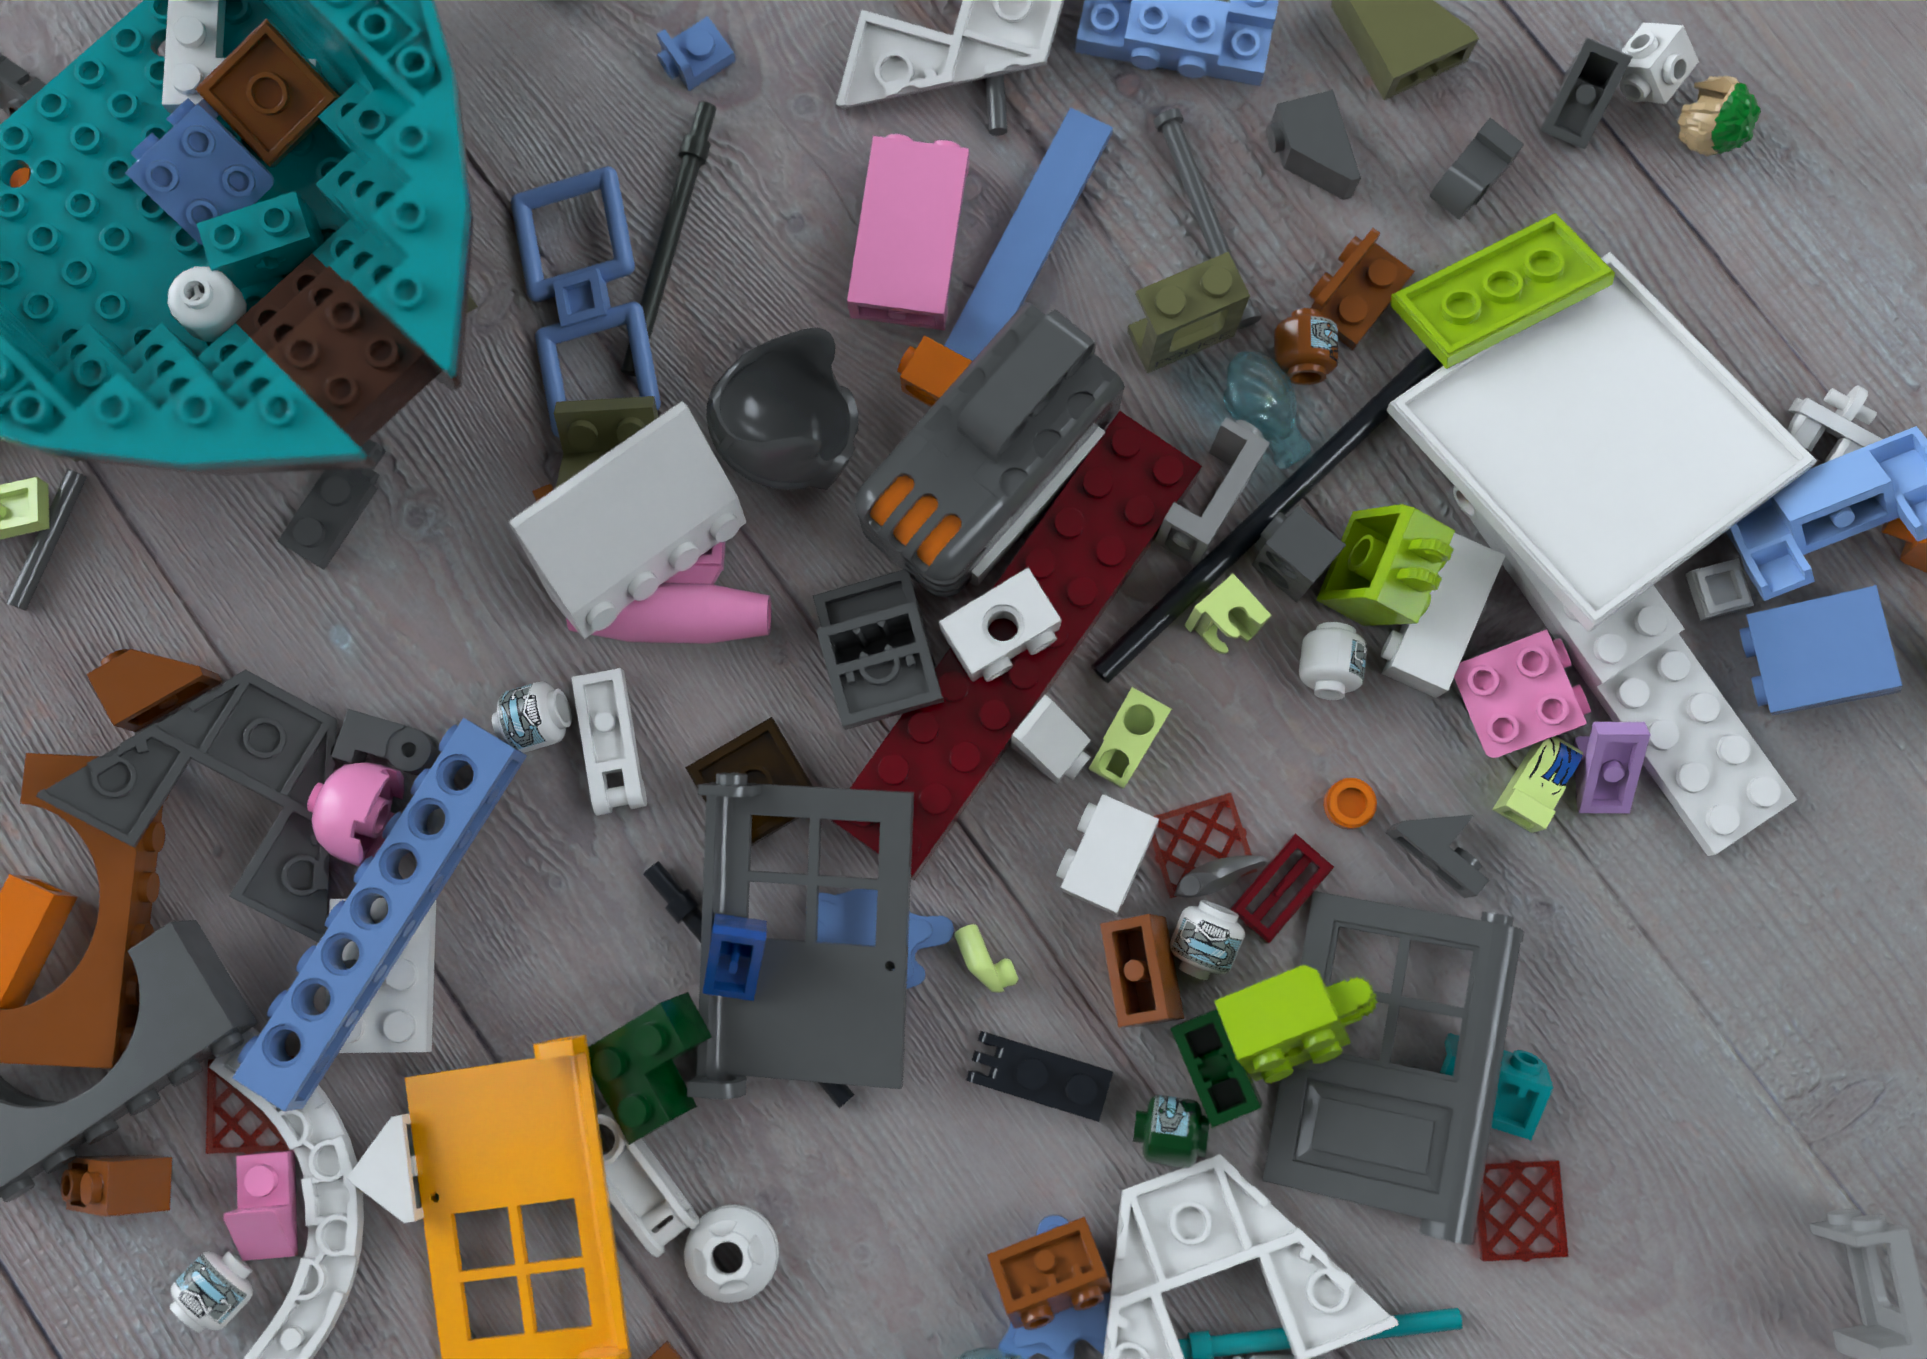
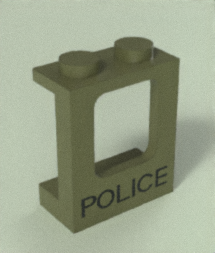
M1229 251L1136 291L1135 295L1146 318L1128 325L1127 332L1146 373L1148 374L1235 336L1250 294Z

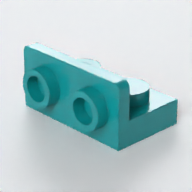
M1447 1034L1444 1042L1447 1055L1440 1070L1441 1074L1453 1076L1459 1042L1458 1035ZM1506 1050L1503 1051L1491 1128L1532 1140L1554 1088L1547 1065L1536 1055L1523 1050H1515L1513 1053Z

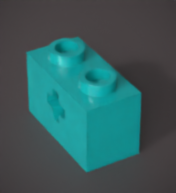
M296 191L196 223L211 271L223 272L238 289L292 272L324 243L316 214Z

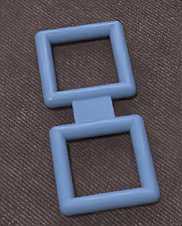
M606 166L515 194L511 199V208L527 295L535 302L555 297L560 323L538 329L535 334L552 433L559 438L554 417L556 402L566 401L556 344L624 324L627 326L640 395L638 397L654 396L658 411L661 406V400L643 308L637 302H629L611 307L606 284L608 281L632 274L635 269L616 170ZM601 189L614 259L544 279L532 210Z

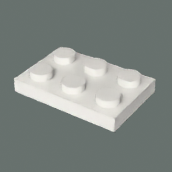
M377 898L371 906V917L376 924L383 921L388 913V904L385 898ZM330 899L329 913L340 901H346L347 899ZM436 900L339 1053L432 1051ZM354 941L349 942L342 952V960L347 968L353 967L359 958V948ZM327 989L325 1010L328 1008L330 1003V994Z

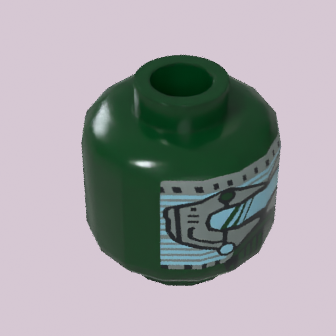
M1155 1095L1148 1103L1147 1112L1136 1110L1133 1142L1143 1143V1156L1147 1162L1190 1168L1196 1162L1197 1157L1205 1158L1209 1120L1207 1115L1202 1114L1201 1106L1197 1101Z

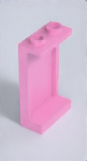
M889 134L886 137L873 136L847 297L850 318L945 330L948 314L947 300L965 180L969 171V148H962L957 143L948 140H938L933 142V144L916 142L908 136L901 134Z

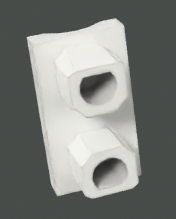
M1859 385L1855 386L1847 396L1833 388L1830 389L1824 401L1838 408L1835 413L1809 398L1804 400L1796 398L1788 410L1795 414V416L1791 420L1787 431L1807 451L1811 452L1824 431L1839 438L1825 459V462L1883 440L1851 422L1856 418L1869 425L1877 415V412L1863 405L1868 396V390Z

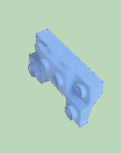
M1084 0L1075 52L1130 62L1135 67L1145 70H1152L1157 67L1174 70L1188 78L1207 76L1260 86L1265 72L1279 0H1229V2L1219 0Z
M1915 426L1815 466L1728 529L1726 533L1742 558L1745 572L1763 600H1769L1815 582L1812 568L1803 555L1894 519L1900 518L1917 542L1926 539L1927 438Z

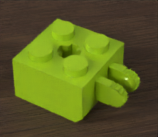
M1403 504L1353 511L1341 539L1346 546L1332 561L1316 601L1363 626L1417 624L1430 605V592L1439 588L1442 578L1438 575V572L1452 556L1454 548L1450 546L1455 530L1422 511Z
M1301 965L1214 1001L1237 1060L1255 1082L1263 1079L1265 1083L1276 1082L1290 1076L1294 1072L1293 1066L1312 1059L1314 1064H1319L1341 1055L1343 1052L1341 1047L1351 1044L1345 1026L1362 1020L1363 1016L1369 1017V1014H1374L1373 1011L1377 1009L1376 1004L1378 1003L1377 996L1373 993V987L1363 977L1361 979L1357 976L1354 979L1350 977L1349 981L1343 980L1326 987L1318 970L1306 965Z

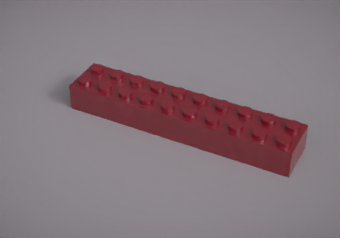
M1121 411L1117 413L1105 430V434L1092 448L992 588L994 589L1029 568L1061 618L1060 629L1054 632L1057 640L1034 655H1030L1026 649L1011 658L1012 668L989 682L983 676L972 682L950 647L935 668L944 702L903 713L849 788L914 792L912 880H915L1010 746L1012 734L1041 698L1046 695L1156 539L1162 522L1173 503L1175 502L1180 505L1198 478L1202 465ZM1005 618L993 621L988 628L989 634L998 641H1008L1015 637L1018 632L1016 625L1011 620ZM830 819L833 824L879 855L880 822Z

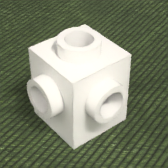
M1643 22L1621 50L1631 55L1632 59L1619 83L1620 90L1627 100L1635 102L1643 101L1666 104L1699 62L1683 25Z

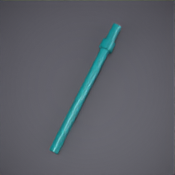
M1459 1308L1392 1315L1397 1320L1398 1326L1358 1341L1461 1330V1313ZM1283 1327L1210 1335L1209 1330L1188 1332L1187 1338L1177 1339L1184 1359H1214V1357L1291 1349Z

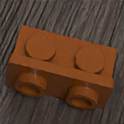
M1372 228L1363 240L1354 236L1338 258L1343 263L1341 268L1334 276L1326 272L1309 294V297L1314 300L1311 308L1319 310L1322 316L1330 318L1337 324L1338 340L1352 350L1355 349L1390 305L1391 295L1402 290L1415 272L1376 243L1381 233L1375 228Z
M1085 1217L987 1254L1006 1314L1015 1329L1023 1326L1026 1330L1043 1327L1053 1321V1314L1071 1307L1078 1311L1094 1307L1103 1301V1295L1109 1293L1112 1288Z

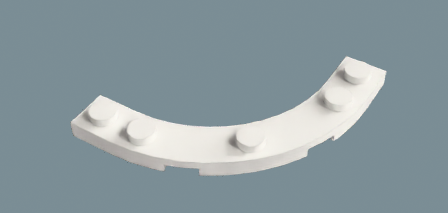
M252 1027L242 1034L245 1040L242 1045L221 1057L215 1058L209 1068L256 1104L277 1127L289 1150L294 1149L304 1179H301L305 1201V1226H309L305 1255L303 1258H300L293 1284L281 1308L244 1359H313L333 1330L347 1302L357 1272L364 1226L363 1191L346 1178L358 1162L350 1137L338 1112L319 1085L303 1109L283 1111L232 1078L241 1065L238 1062L241 1050L252 1037L260 1035Z

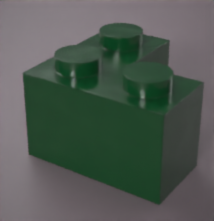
M688 992L657 1004L588 1046L592 1076L629 1145L697 1107L694 1099L687 1097L688 1088L673 1060L712 1038V1035Z

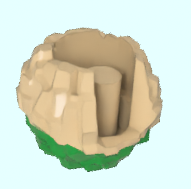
M1710 76L1706 81L1694 84V88L1699 90L1698 102L1685 104L1682 107V113L1678 120L1680 125L1679 139L1681 142L1685 143L1690 150L1705 156L1729 152L1735 148H1741L1745 142L1753 138L1755 123L1759 119L1761 108L1758 106L1755 96L1749 93L1746 84L1730 76Z

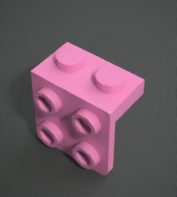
M1547 629L1463 661L1458 666L1454 679L1483 750L1488 757L1498 758L1559 734L1579 729L1587 724L1584 715L1591 713V709L1581 685L1571 687L1564 668L1572 666L1566 648L1561 638L1552 640Z

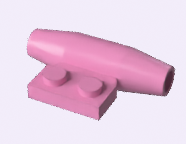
M719 542L701 555L692 567L685 571H679L659 585L649 598L631 602L618 614L610 626L603 630L595 631L591 635L626 642L711 644L767 636L771 630L770 595L714 585L720 573L724 571L725 542ZM566 618L568 630L578 632Z

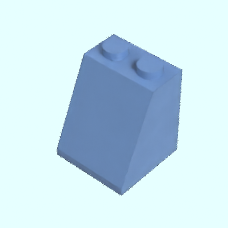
M1877 585L1746 614L1749 627L1739 629L1746 658L1756 656L1761 673L1760 676L1751 677L1758 707L1769 705L1772 715L1901 692L1902 682Z

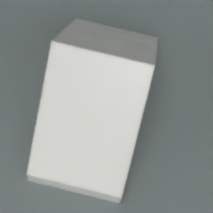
M410 1113L393 1116L389 1119L346 1178L403 1223L414 1222L424 1218L423 1207H421Z

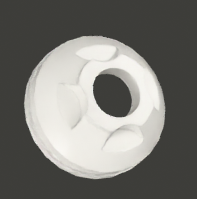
M738 1204L722 1205L700 1217V1225L695 1229H691L684 1250L685 1267L694 1286L705 1296L725 1303L741 1302L752 1298L762 1291L772 1279L779 1259V1242L775 1230L769 1221L758 1211ZM733 1242L740 1247L743 1254V1263L739 1270L733 1273H723L716 1268L713 1262V1251L718 1244Z

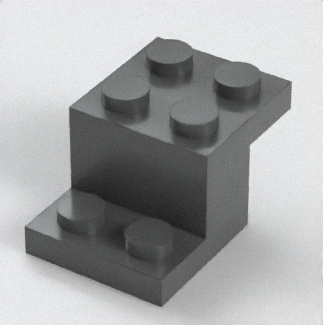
M903 569L813 595L821 626L816 631L844 730L944 702L934 668L936 664L908 570Z

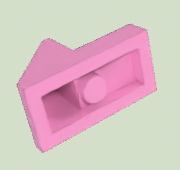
M294 1150L236 1156L237 1209L224 1213V1222L242 1260L297 1256Z

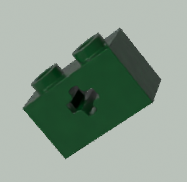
M1217 1008L1170 1028L1212 1128L1261 1109L1263 1102L1255 1083L1237 1060Z

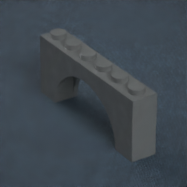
M197 920L171 921L128 950L137 972L140 989L137 1023L123 1055L100 1082L71 1100L48 1101L19 1091L0 1075V1197L4 1202L14 1200L31 1190L35 1186L32 1178L44 1170L48 1174L73 1161L77 1157L74 1150L86 1141L91 1145L114 1133L119 1128L115 1121L128 1112L133 1116L156 1104L161 1099L158 1092L169 1084L176 1087L197 1076L203 1070L200 1063L214 1054L218 1058L238 1048L245 1042L242 1034L258 1024Z

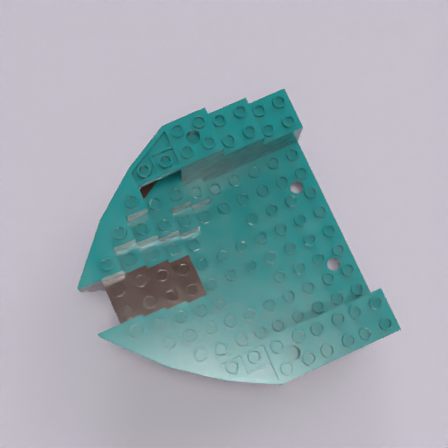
M143 0L0 124V440L69 459L198 474L237 475L373 468L376 463L361 448L364 443L433 379L444 383L452 391H456L462 385L473 214L460 91L435 0H226L223 58H226L267 18L273 21L307 59H316L322 68V75L341 96L318 116L321 123L275 168L269 167L220 115L216 118L274 177V184L271 189L256 203L296 191L316 214L324 243L292 272L239 289L247 305L246 313L214 342H205L193 337L172 316L167 303L168 290L177 276L193 267H210L204 246L193 239L125 174L137 162L130 153L148 135L153 133L158 139H161L173 127L166 119L171 113L162 105L165 57L158 56V48L166 40L168 0ZM25 167L30 168L31 175L26 184L21 187H10V178L16 170Z

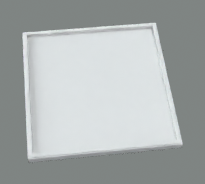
M1611 252L1601 259L1615 272L1613 285L1448 369L1442 366L1391 401L1387 408L1390 416L1588 632L1592 631L1795 481L1817 462L1775 417Z

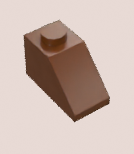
M122 649L107 655L101 660L100 667L87 673L113 726L133 732L142 729L223 683L219 674L200 666L134 649Z

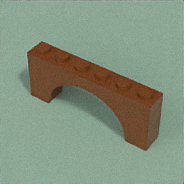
M26 753L20 804L41 807L55 813L69 823L81 836L89 849L97 870L100 893L99 913L95 931L85 955L73 973L59 987L31 1004L19 1008L0 1010V1063L112 1069L126 1050L137 1023L140 989L137 972L128 950L154 933L150 920L152 903L156 901L160 890V879L156 873L158 852L162 850L165 843V827L161 822L163 805L136 848L36 797L39 791L46 790L88 765V762L98 756Z

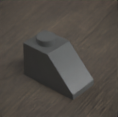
M1329 90L1277 104L1271 124L1267 125V138L1271 151L1273 153L1279 152L1283 168L1342 200L1352 198L1361 176L1334 91Z

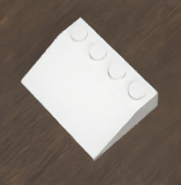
M683 401L508 521L549 597L584 639L595 631L603 630L610 626L619 613L631 602L649 598L659 585L677 572L685 571L692 567L701 555L719 542L731 539L738 532L739 528L747 523L736 492L691 411Z

